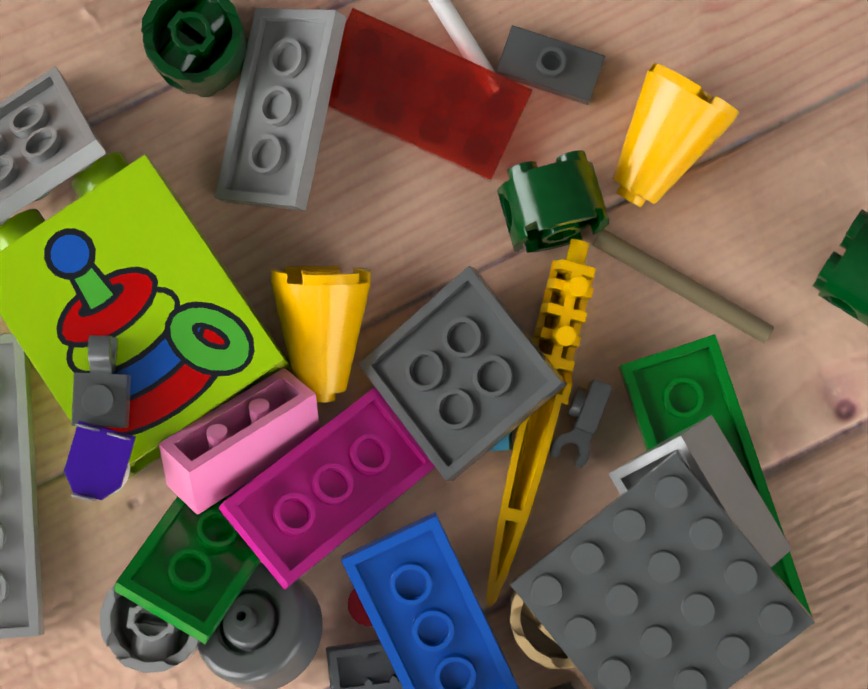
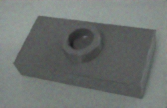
M512 25L496 74L500 77L589 105L605 56Z
M380 640L326 647L331 689H403Z

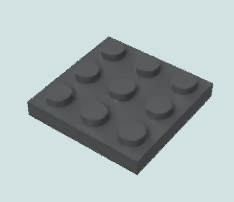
M471 266L462 271L358 363L446 481H454L567 385L479 272Z

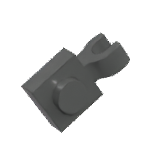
M89 335L88 361L90 373L74 372L71 426L78 424V421H83L100 427L129 428L131 375L116 374L117 337Z
M595 379L589 382L587 389L578 386L568 411V415L576 417L572 430L569 433L558 436L552 442L550 457L558 458L561 447L566 443H572L578 448L579 452L574 466L582 468L587 463L590 455L589 446L591 439L597 430L613 386Z

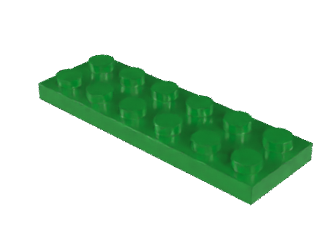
M716 335L698 339L618 366L646 451L674 434L712 415L783 533ZM788 552L771 568L812 616L791 553Z

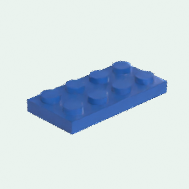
M436 512L342 555L341 562L403 689H520Z

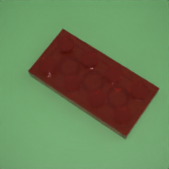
M352 8L344 27L328 108L491 182L532 95L533 89Z

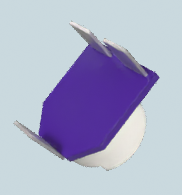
M78 421V424H75L77 428L64 468V473L72 492L77 493L71 496L87 501L103 500L109 495L117 493L126 484L130 473L129 460L136 436Z

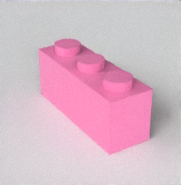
M282 368L163 440L158 445L167 486L197 515L256 478L320 429L316 393L287 369Z

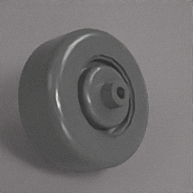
M260 562L206 645L200 642L198 645L199 653L207 667L214 674L239 688L278 689L303 673L318 650L323 627L319 602L310 587L300 579H297L284 590L265 565Z

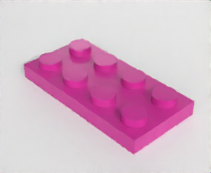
M374 387L225 500L218 509L285 590L436 467L376 387Z

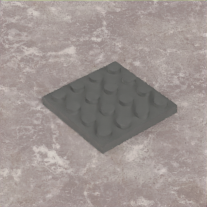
M676 451L510 584L594 689H728L815 623L813 617Z

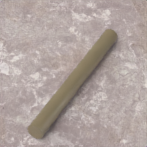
M605 229L598 233L592 244L762 343H766L774 330V326Z

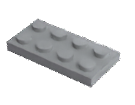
M255 8L246 57L243 63L216 189V199L226 203L306 211L346 16L337 10Z

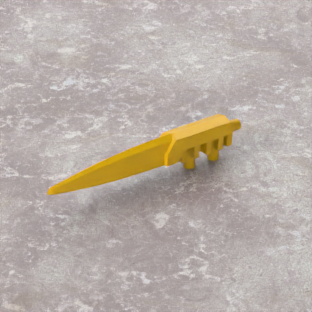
M571 239L566 260L552 261L532 340L554 366L567 385L517 428L491 558L486 601L489 608L498 599L522 538L544 470L561 403L568 404L573 385L572 372L575 365L573 358L576 348L580 345L581 337H579V334L588 314L585 311L588 300L592 298L594 288L591 287L596 268L585 265L590 244L582 240Z

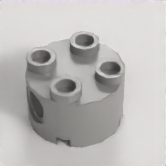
M115 585L106 594L100 611L101 636L106 647H110L112 653L117 656L115 658L125 667L143 673L163 672L187 660L198 650L199 640L115 592Z

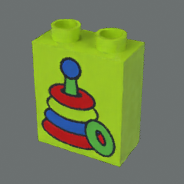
M115 152L101 157L89 169L78 173L72 180L71 187L79 199L46 221L38 209H29L14 215L0 226V316L71 422L74 372L90 373L88 361L89 335L118 338L116 374L131 375L129 428H104L136 436L129 460V479L161 457L158 445L160 442L282 368L289 370L291 367L288 358L163 174L145 154L129 164L121 152Z

